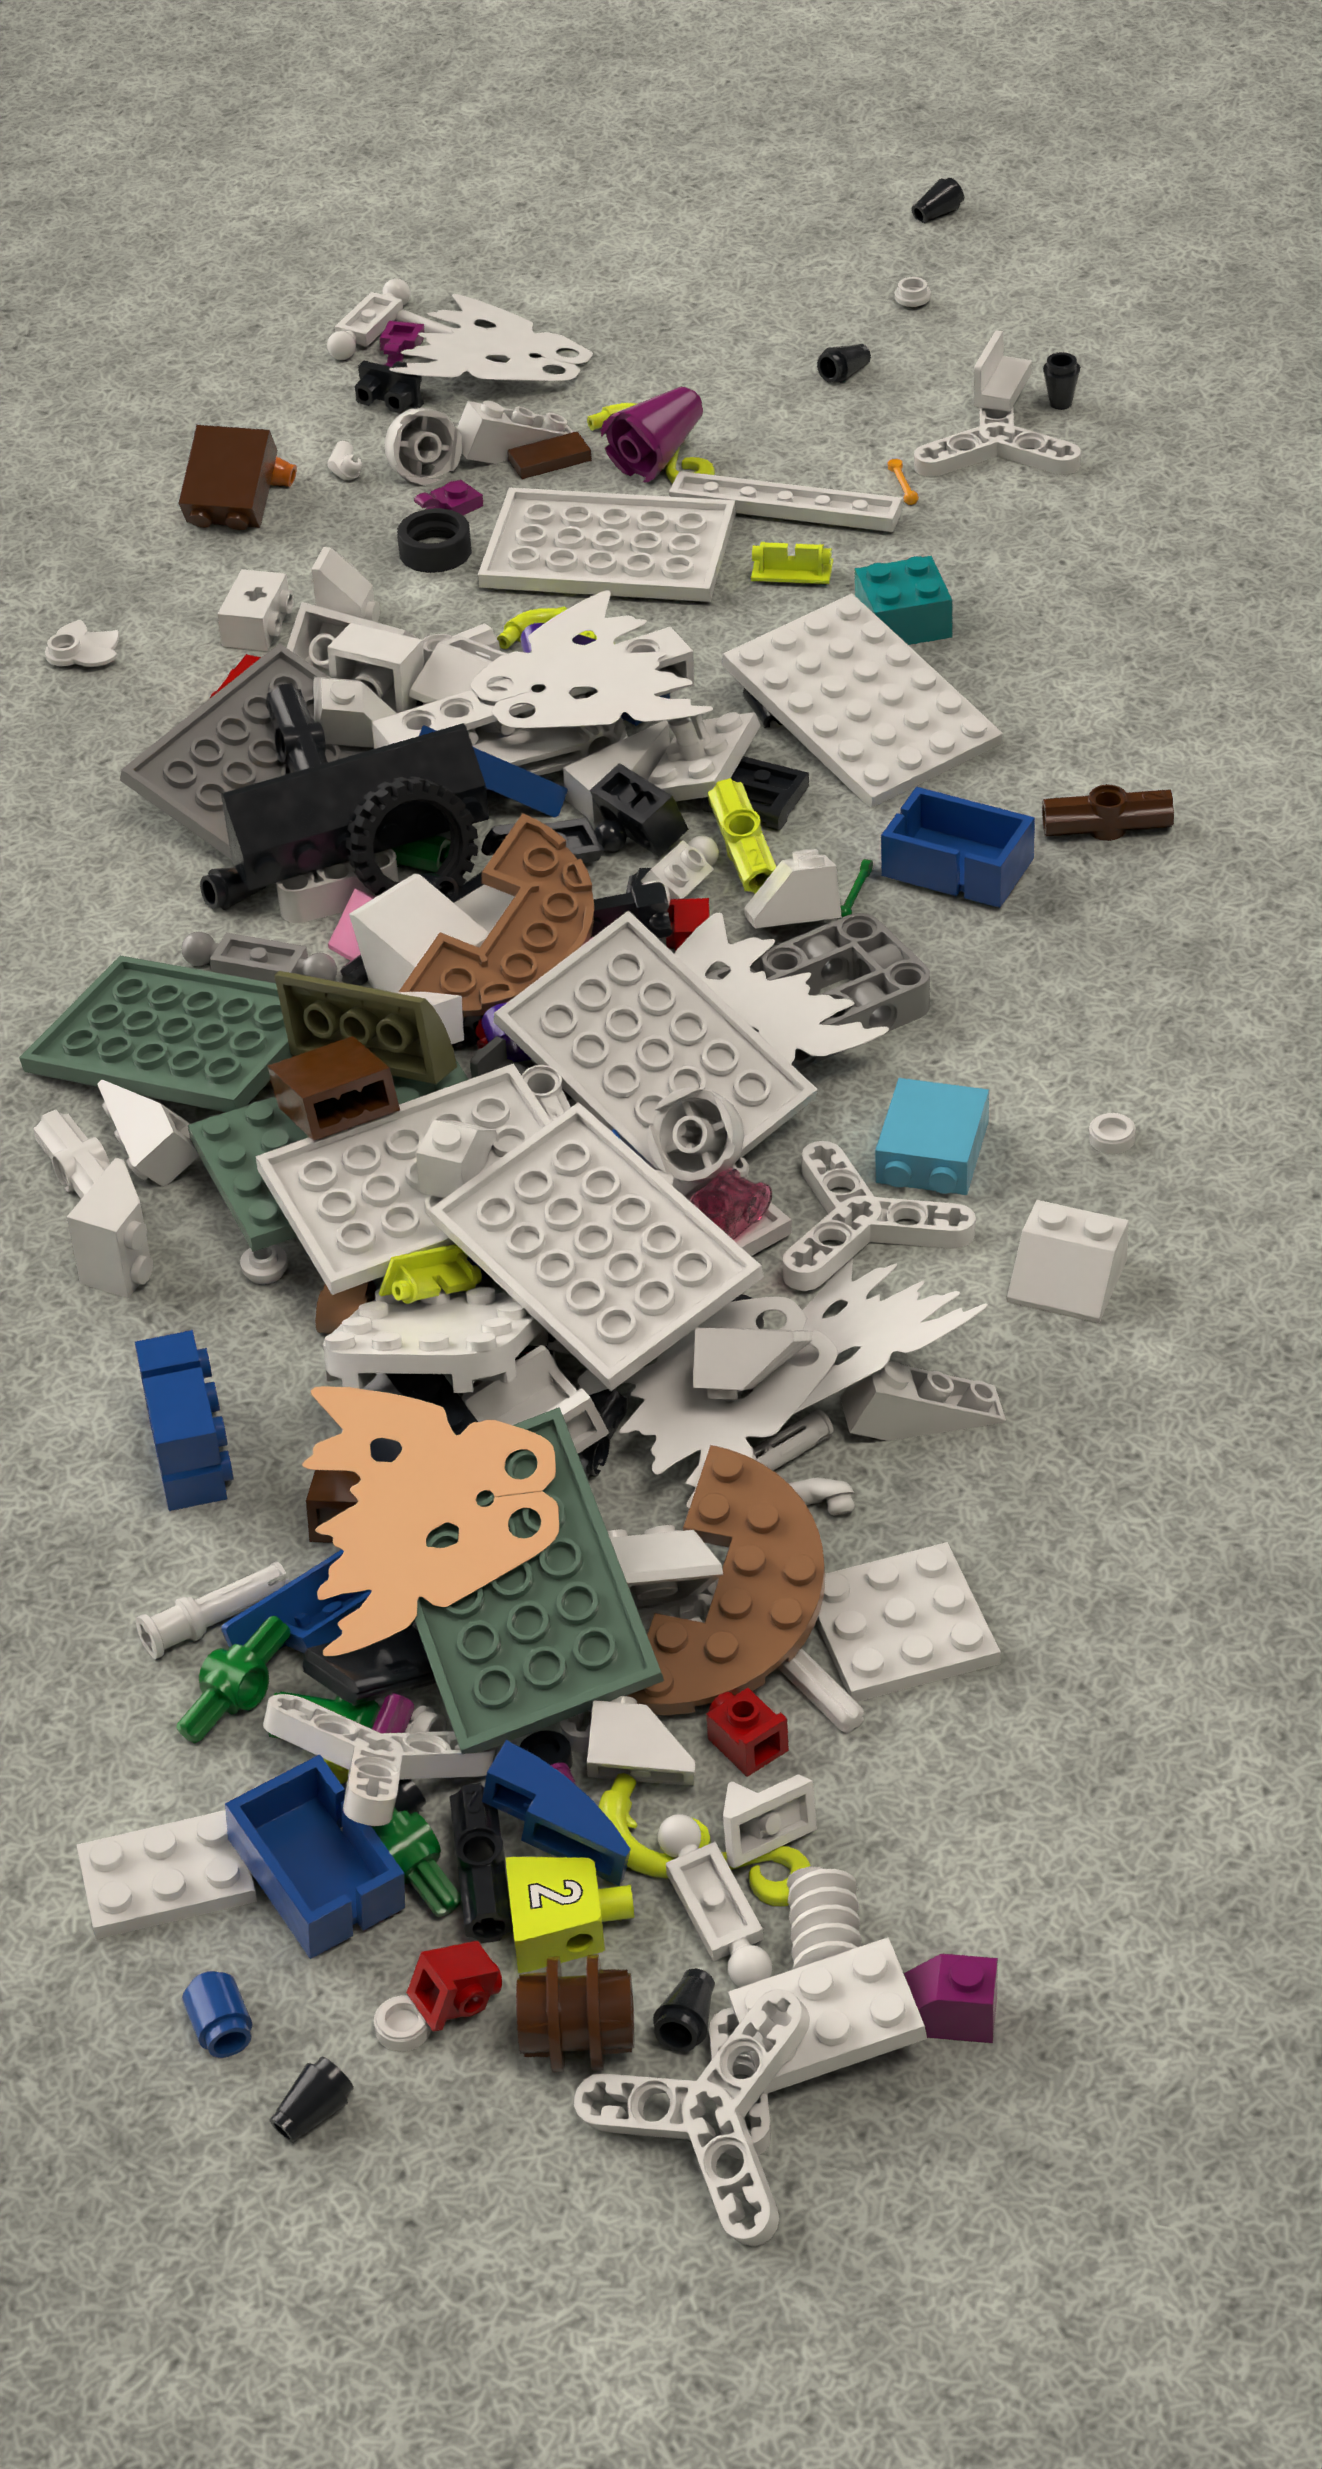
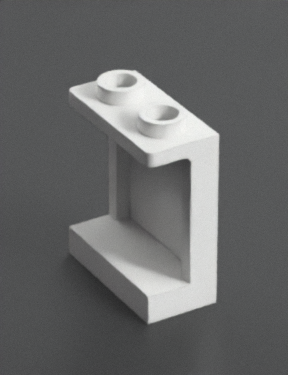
M540 1345L515 1361L517 1378L511 1382L503 1383L501 1380H485L474 1387L473 1392H467L462 1396V1401L478 1422L496 1420L514 1425L560 1407L577 1453H580L609 1434L591 1397L583 1388L579 1391L576 1390L559 1370L549 1350L544 1345Z

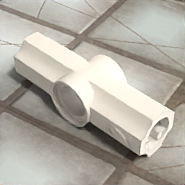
M57 1110L50 1111L42 1115L39 1124L33 1128L36 1141L52 1160V1165L59 1182L62 1185H68L65 1187V1190L67 1192L75 1190L82 1199L110 1165L108 1156L100 1141L96 1137L88 1139L69 1114H61Z

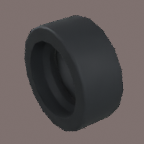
M442 508L421 510L404 518L397 527L400 560L405 566L415 571L426 573L445 572L459 567L472 554L469 522L462 514L453 510ZM430 537L450 538L439 543L419 542Z

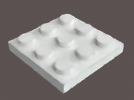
M948 1542L825 1574L824 1597L816 1624L847 1693L856 1702L1001 1663V1652Z

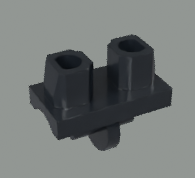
M363 360L358 365L360 380L355 385L356 401L359 404L368 406L376 399L385 401V406L390 411L402 413L407 407L421 408L424 405V400L420 393L422 377L420 375L397 373L389 370L390 368L408 367L406 362L397 361L390 367Z

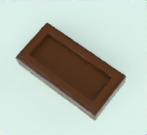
M578 431L507 450L508 461L521 479L592 461L591 449Z

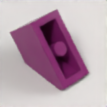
M941 1953L903 1973L924 2023L927 2038L993 2043L997 2006L998 1958Z

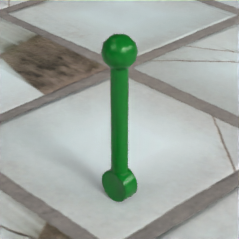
M862 860L860 872L844 905H841L842 918L853 913L851 908L866 877H869L873 870L872 860Z

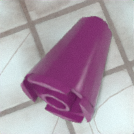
M678 387L613 413L603 422L601 428V437L606 434L609 443L605 447L608 457L622 473L628 476L634 474L645 477L643 482L646 483L653 480L662 472L702 417V400L695 391L686 387Z

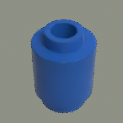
M215 1971L204 1972L196 1976L185 1989L182 2001L199 2044L217 2058L230 2057L241 2052L251 2041L252 2020L234 1977L228 1973Z

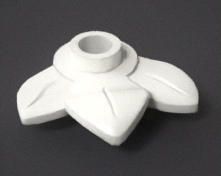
M82 620L74 621L60 628L57 634L49 638L48 646L45 649L46 659L50 664L56 666L78 664L86 667H95L108 664L117 658V653L114 649L119 641V631L88 632Z

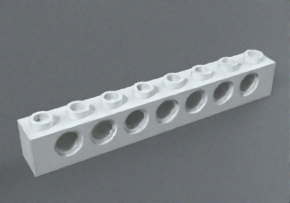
M671 626L617 643L626 645L625 653L666 652L663 657L657 660L659 666L656 670L671 672L676 677L687 678L693 682L692 685L674 688L655 694V696L659 697L694 685L693 650ZM507 678L488 684L487 688L496 692L506 691L512 687L513 682ZM540 684L534 685L531 688L533 692L537 693L543 692L546 689L544 685ZM576 687L569 694L574 699H583L594 695L598 691L591 687ZM473 690L372 721L374 749L417 737L423 725L438 731L464 723L472 745L537 728H512L504 726L492 713L496 702L480 699ZM519 703L509 709L510 715L515 718H528L536 711L534 706L527 703Z

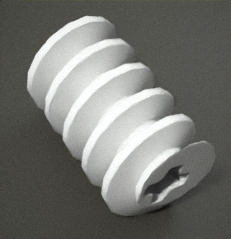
M817 1866L801 1868L788 1876L787 1887L789 1889V1921L792 1926L790 1939L793 1944L791 1951L794 1961L793 1969L861 1947L862 1937L859 1933L860 1918L857 1914L859 1901L856 1897L858 1887L855 1878L846 1871Z

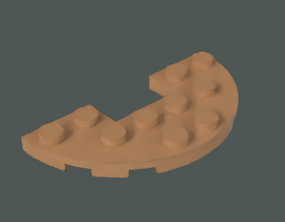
M522 813L482 871V884L515 896L479 948L440 932L398 992H432L462 996L463 1017L484 1015L491 1007L509 1002L590 940L594 924V899L592 882L582 859L577 860L574 854L566 847V840L552 828Z
M710 1445L683 1526V1531L694 1530L704 1543L729 1547L722 1568L723 1575L719 1577L706 1621L703 1623L654 1613L647 1636L665 1681L627 1695L636 1699L637 1704L647 1705L655 1715L696 1712L695 1706L712 1703L717 1696L729 1691L737 1695L746 1688L754 1691L764 1685L766 1676L778 1668L785 1660L790 1662L796 1656L813 1630L821 1610L825 1590V1564L820 1534L812 1514L797 1492L777 1473L764 1464L730 1449Z

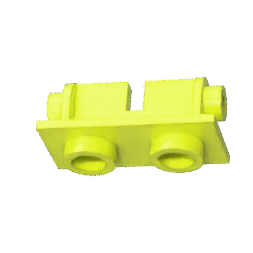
M761 542L760 546L753 545L752 547L754 566L751 581L829 584L833 567L832 549L824 548V544H796L795 556H788V543Z
M456 1244L391 1257L379 1295L382 1297L393 1294L396 1300H402L404 1303L409 1304L416 1300L439 1296L441 1288L446 1294L474 1289L476 1284L481 1282L482 1274L478 1266L471 1265L467 1260L468 1255Z

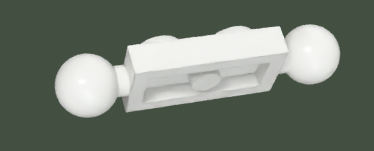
M391 279L384 285L382 294L374 292L368 294L335 326V332L327 341L329 354L337 360H347L354 354L356 344L367 347L384 331L388 322L396 319L397 313L409 301L411 291L408 284L401 279Z
M707 836L694 837L688 843L682 840L641 880L642 885L654 882L663 883L668 904H670V899H685L714 870L712 866L716 863L719 856L717 844Z
M683 1814L668 1817L662 1822L658 1830V1842L661 1849L667 1855L676 1858L666 1863V1873L713 1962L731 1955L728 1961V1973L732 1982L739 1988L771 1977L772 1962L768 1953L762 1948L752 1945L763 1940V1928L716 1842L698 1849L701 1842V1831L696 1821Z

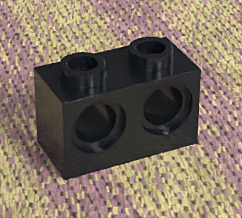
M620 763L589 790L604 820L618 821L624 826L628 838L658 857L689 830L672 795Z

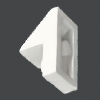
M798 1774L759 1793L735 1782H729L723 1812L727 1864L736 1868L817 1830L813 1780Z

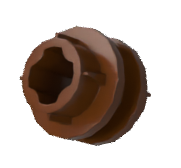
M598 1954L587 1955V1975L562 1976L559 1956L547 1958L546 1972L520 1974L516 1984L517 2032L520 2054H524V2057H550L552 2073L564 2072L565 2052L590 2050L592 2071L604 2070L605 2055L632 2052V2048L635 2047L632 1976L631 1973H628V1969H601Z

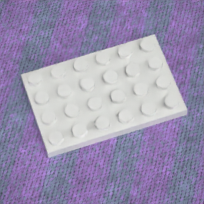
M509 487L478 572L479 588L592 595L607 590L611 592L610 596L710 602L736 515L735 500Z
M849 594L723 653L722 666L870 808L1002 744L1003 733L853 594Z
M629 911L494 1012V1023L538 1065H547L557 1069L561 1074L562 1089L577 1103L579 1102L609 1130L615 1129L621 1140L654 1170L661 1172L663 1171L658 1168L649 1152L647 1131L648 1126L653 1125L654 1117L658 1112L655 1108L662 1099L673 1091L689 1087L713 1091L734 1105L742 1118L744 1130L742 1151L737 1161L816 1098L818 1089ZM674 1177L673 1187L684 1197H687L707 1186L714 1179L696 1183Z
M514 1064L399 1105L400 1111L315 1141L308 1137L256 1156L257 1170L332 1295L385 1276L391 1257L455 1244L432 1222L429 1209L444 1198L419 1192L416 1152L432 1120H454L494 1129L497 1132V1137L480 1170L482 1172L550 1123L551 1119Z
M579 1102L429 1209L432 1222L611 1391L764 1277L760 1263Z

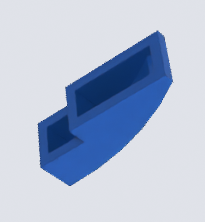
M506 1740L487 1771L482 1802L524 1821L521 1841L555 1857L590 1858L595 1861L596 1876L620 1886L625 1876L631 1849L615 1825L596 1803L564 1774L538 1756Z

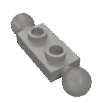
M193 932L184 939L181 948L184 959L191 965L204 966L210 963L211 972L276 983L274 974L278 971L334 981L337 975V965L328 954L314 953L308 957L307 946L226 932L218 944L205 932Z

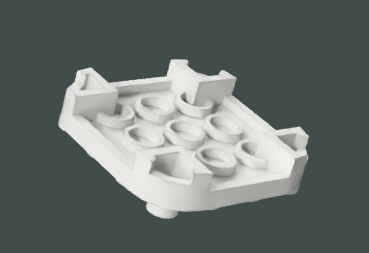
M479 1287L470 1289L466 1293L446 1294L441 1288L439 1296L416 1300L409 1304L404 1303L402 1300H396L393 1294L381 1297L379 1289L375 1291L376 1300L360 1305L358 1310L348 1319L343 1320L337 1329L325 1337L323 1349L327 1381L342 1379L343 1387L363 1389L376 1377V1373L452 1374L454 1393L473 1392V1383L476 1380L511 1382L517 1378L515 1358L526 1346H547L549 1337L548 1331L509 1294L495 1293V1289L490 1287Z

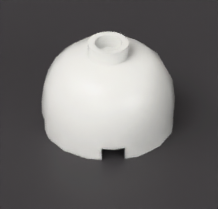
M429 408L409 409L398 415L388 428L384 441L386 458L391 468L405 480L423 486L440 481L441 479L434 477L449 471L453 472L459 464L462 454V436L459 429L455 428L450 420L451 418L445 413ZM430 463L435 466L430 475L421 474L423 464Z
M689 1087L673 1091L662 1099L655 1108L658 1112L654 1117L653 1125L648 1126L647 1140L649 1152L659 1169L674 1175L676 1179L697 1183L719 1178L733 1167L742 1151L744 1130L742 1118L732 1103L716 1092Z

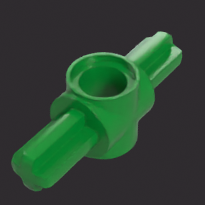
M270 1616L244 1646L233 1644L229 1650L219 1648L206 1657L199 1672V1687L203 1694L176 1726L178 1732L185 1739L194 1744L198 1743L225 1712L233 1715L240 1708L251 1710L263 1700L269 1686V1671L266 1664L289 1638L291 1633L290 1628L280 1618Z
M394 1807L390 1823L371 1827L403 1870L405 1885L412 1884L436 1917L440 1918L451 1914L461 1904V1895L437 1864L440 1858L441 1847L436 1835L420 1814L416 1812L410 1814L408 1811L398 1812Z

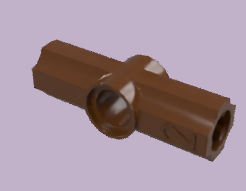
M1105 784L1093 788L1088 796L1043 799L1042 820L1044 836L1090 833L1096 839L1112 841L1122 837L1126 830L1172 827L1174 825V808L1171 789L1126 793L1119 786Z

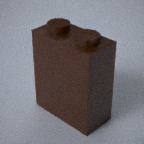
M196 425L178 503L186 522L202 528L209 527L211 524L227 525L234 530H245L247 527L260 528L278 452L270 430Z
M354 1036L268 1065L278 1108L313 1141L400 1111L390 1068Z

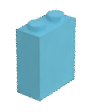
M898 1078L875 1150L876 1183L888 1184L893 1187L932 1190L943 1194L967 1195L989 1123V1089Z

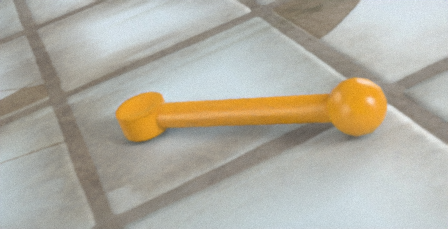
M889 460L888 470L895 473L905 493L904 502L908 505L916 504L919 496L917 492L911 490L902 472V460Z

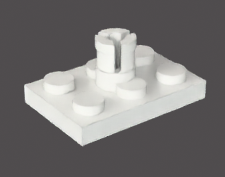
M731 712L719 718L702 720L700 714L668 720L671 731L674 732L675 736L652 771L648 781L672 795L675 801L708 797V792L715 787L716 782L731 778L761 725L756 713L738 714Z

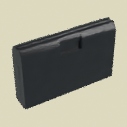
M411 1626L386 1639L350 1653L338 1656H324V1648L332 1643L329 1642L307 1648L304 1654L303 1672L354 1706L385 1698L391 1692L406 1688L414 1690L437 1683L420 1634Z

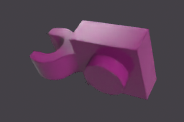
M388 322L380 336V351H383V354H388L386 366L392 367L397 361L403 362L404 354H401L402 351L414 349L416 346L421 345L425 337L418 335V333H425L424 324Z
M460 479L448 482L445 486L430 491V494L426 492L420 493L414 497V502L422 508H442L465 515L483 507V495Z

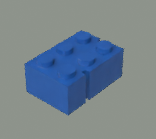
M916 787L900 808V814L897 813L881 834V875L957 896L961 891L964 892L965 899L1001 908L1034 859L1035 817Z
M193 1330L135 1341L146 1406L168 1510L173 1511L227 1500L225 1481L234 1480L228 1450L219 1452V1447L228 1445L223 1417H212L211 1413L220 1411L215 1382H204V1378L212 1377L207 1348L197 1349Z
M320 1754L225 1803L228 1840L310 1959L352 1937L354 1924L358 1923L363 1931L405 1908L403 1870L371 1825L355 1822L344 1814L345 1789Z

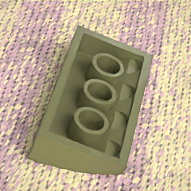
M278 971L274 974L291 1055L297 1056L354 1036L390 1068L391 1075L437 1084L457 1068L454 1050L447 1030L440 1016L426 998L284 971Z

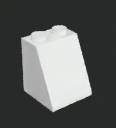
M416 873L349 913L370 987L389 992H398L440 932L479 948L489 935L487 930L425 878Z

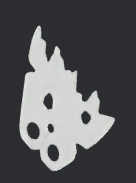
M452 294V297L462 311L438 310L437 312H429L427 314L458 324L461 328H451L452 334L418 333V335L425 337L426 342L430 345L416 346L414 349L401 352L404 355L419 356L437 361L407 363L408 367L390 368L389 370L411 375L447 378L461 376L467 371L479 379L565 381L574 379L580 372V369L575 364L588 362L593 353L562 335L549 332L533 333V323L516 314L470 297ZM476 320H486L495 324L496 327L485 329L474 325V322ZM561 348H569L578 351L579 355L568 358L558 355L556 351ZM536 353L540 354L542 357L532 358L529 356V354ZM490 355H504L510 358V360L503 363L486 359V357ZM547 365H557L563 367L566 371L563 374L555 375L544 372L542 368Z
M607 590L582 600L544 623L528 636L532 648L530 653L516 651L499 656L472 679L470 685L480 699L496 702L492 709L493 715L501 724L512 728L610 725L618 721L623 712L628 713L634 720L642 722L663 721L704 714L712 711L713 708L711 706H693L690 699H666L655 696V694L674 688L692 685L693 682L687 678L676 677L671 672L656 670L659 666L657 660L663 657L666 652L625 653V644L613 643L614 639L643 626L647 620L635 619L630 615L606 618L605 614L611 592ZM584 631H592L597 636L596 641L587 645L572 642L575 636ZM494 677H507L513 682L510 689L501 692L490 690L486 684ZM538 684L546 687L545 691L539 693L533 692L531 688ZM576 687H591L598 691L594 695L583 699H574L569 694ZM527 703L534 706L536 711L528 718H515L510 715L509 709L516 704Z
M715 913L693 931L674 953L751 1027L758 1029V1033L790 1064L795 1059L796 1049H801L811 1056H827L870 1042L889 1031L888 1027L864 1029L861 1022L839 1026L821 1025L822 1021L830 1018L837 1012L853 1006L855 1003L850 999H834L829 995H809L810 987L806 984V981L810 978L811 973H802L771 981L766 979L764 971L752 973L750 966L774 945L775 940H760L759 938L751 937L734 944H729L722 913ZM716 962H723L731 969V972L721 980L708 979L705 976L709 967Z
M851 1258L803 1309L807 1316L803 1330H815L824 1333L836 1346L838 1354L852 1347L861 1348L845 1362L839 1365L833 1364L827 1375L793 1414L881 1370L889 1362L893 1352L909 1353L932 1343L982 1312L988 1304H982L966 1312L959 1308L940 1318L922 1322L940 1307L960 1295V1292L954 1291L945 1295L935 1294L922 1300H917L920 1296V1293L917 1291L924 1284V1281H921L880 1301V1294L866 1299L867 1294L895 1269L897 1263L885 1268H876L856 1281H852L853 1258ZM839 1300L848 1302L847 1306L837 1315L822 1318L826 1310ZM806 1345L788 1361L795 1366H808L817 1360L819 1352L815 1347ZM738 1390L737 1399H725V1401L731 1403L741 1400V1394L744 1390Z
M762 1297L732 1301L696 1328L759 1329L756 1325L758 1315L768 1310H778L784 1313L787 1318L785 1325L779 1330H803L807 1316L789 1298ZM694 1329L660 1354L655 1364L643 1367L623 1382L635 1384L636 1388L631 1392V1396L642 1398L644 1402L621 1427L619 1432L640 1431L645 1436H656V1441L651 1449L652 1455L655 1456L652 1471L656 1475L663 1473L676 1462L701 1450L699 1465L686 1481L687 1485L694 1486L696 1490L710 1445L730 1449L752 1458L753 1448L747 1442L746 1437L765 1438L775 1435L827 1375L836 1361L838 1350L821 1331L804 1330L813 1331L812 1341L808 1345L815 1347L819 1352V1357L814 1363L799 1367L786 1361L755 1386L748 1396L741 1400L727 1403L724 1399L707 1398L708 1389L693 1388ZM558 1340L549 1343L547 1346L549 1350L573 1355ZM589 1370L585 1371L577 1380V1383L580 1385L577 1391L583 1388L588 1395L608 1389ZM695 1491L686 1504L688 1508H690Z

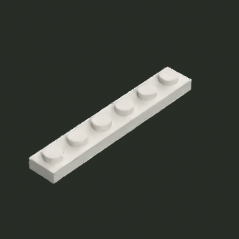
M679 471L669 491V497L735 500L736 513L889 532L894 531L902 513L901 497Z

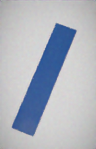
M423 725L419 736L437 730ZM473 747L486 788L551 817L559 816L568 791L567 788Z

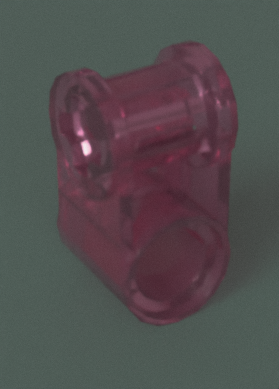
M732 1167L718 1174L705 1187L694 1193L690 1202L734 1240L765 1215L772 1200V1188L764 1182L755 1184L741 1177L740 1172Z

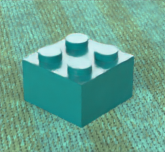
M914 556L907 560L873 563L866 567L854 568L855 596L907 645L953 638V599L932 556Z

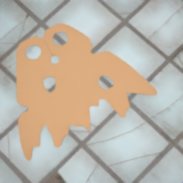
M321 1386L314 1387L311 1390V1395L343 1431L339 1435L315 1444L313 1455L306 1459L302 1466L310 1470L351 1471L359 1475L361 1479L359 1483L350 1488L351 1493L358 1500L357 1504L315 1529L319 1534L333 1537L332 1542L334 1546L344 1551L342 1556L329 1567V1578L319 1587L317 1597L319 1600H325L341 1594L372 1590L359 1609L338 1622L342 1635L324 1648V1656H338L350 1653L408 1628L417 1616V1600L419 1597H423L434 1606L448 1607L530 1560L556 1539L559 1533L558 1505L552 1497L543 1492L555 1478V1451L552 1444L544 1437L496 1420L473 1422L460 1435H455L448 1423L444 1408L429 1402L392 1393L352 1387ZM378 1438L395 1440L401 1444L402 1451L393 1462H376L371 1457V1442ZM520 1449L531 1451L538 1461L535 1472L525 1479L510 1477L505 1470V1461L508 1456ZM484 1490L490 1491L494 1495L493 1503L487 1507H481L476 1502L477 1495ZM531 1508L540 1515L541 1526L532 1537L518 1538L509 1531V1519L517 1510ZM449 1522L459 1528L457 1543L445 1548L426 1546V1539L429 1533L444 1523Z

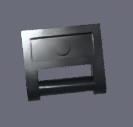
M745 756L742 757L731 776L733 781L742 782L749 799L772 804L767 806L750 801L753 811L757 812L760 816V821L767 823L768 828L776 830L783 828L789 813L809 787V772ZM703 797L702 810L713 813L708 797Z

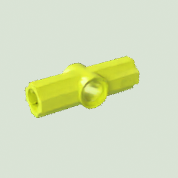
M731 778L718 781L715 787L708 792L709 803L725 840L727 856L734 863L744 890L756 894L776 868L761 830L760 816L757 812L753 811L742 782H735Z

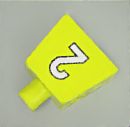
M505 1858L518 1973L547 1967L548 1957L559 1956L560 1962L563 1963L586 1957L587 1955L601 1953L605 1950L602 1922L635 1918L631 1885L598 1889L595 1861L590 1858Z

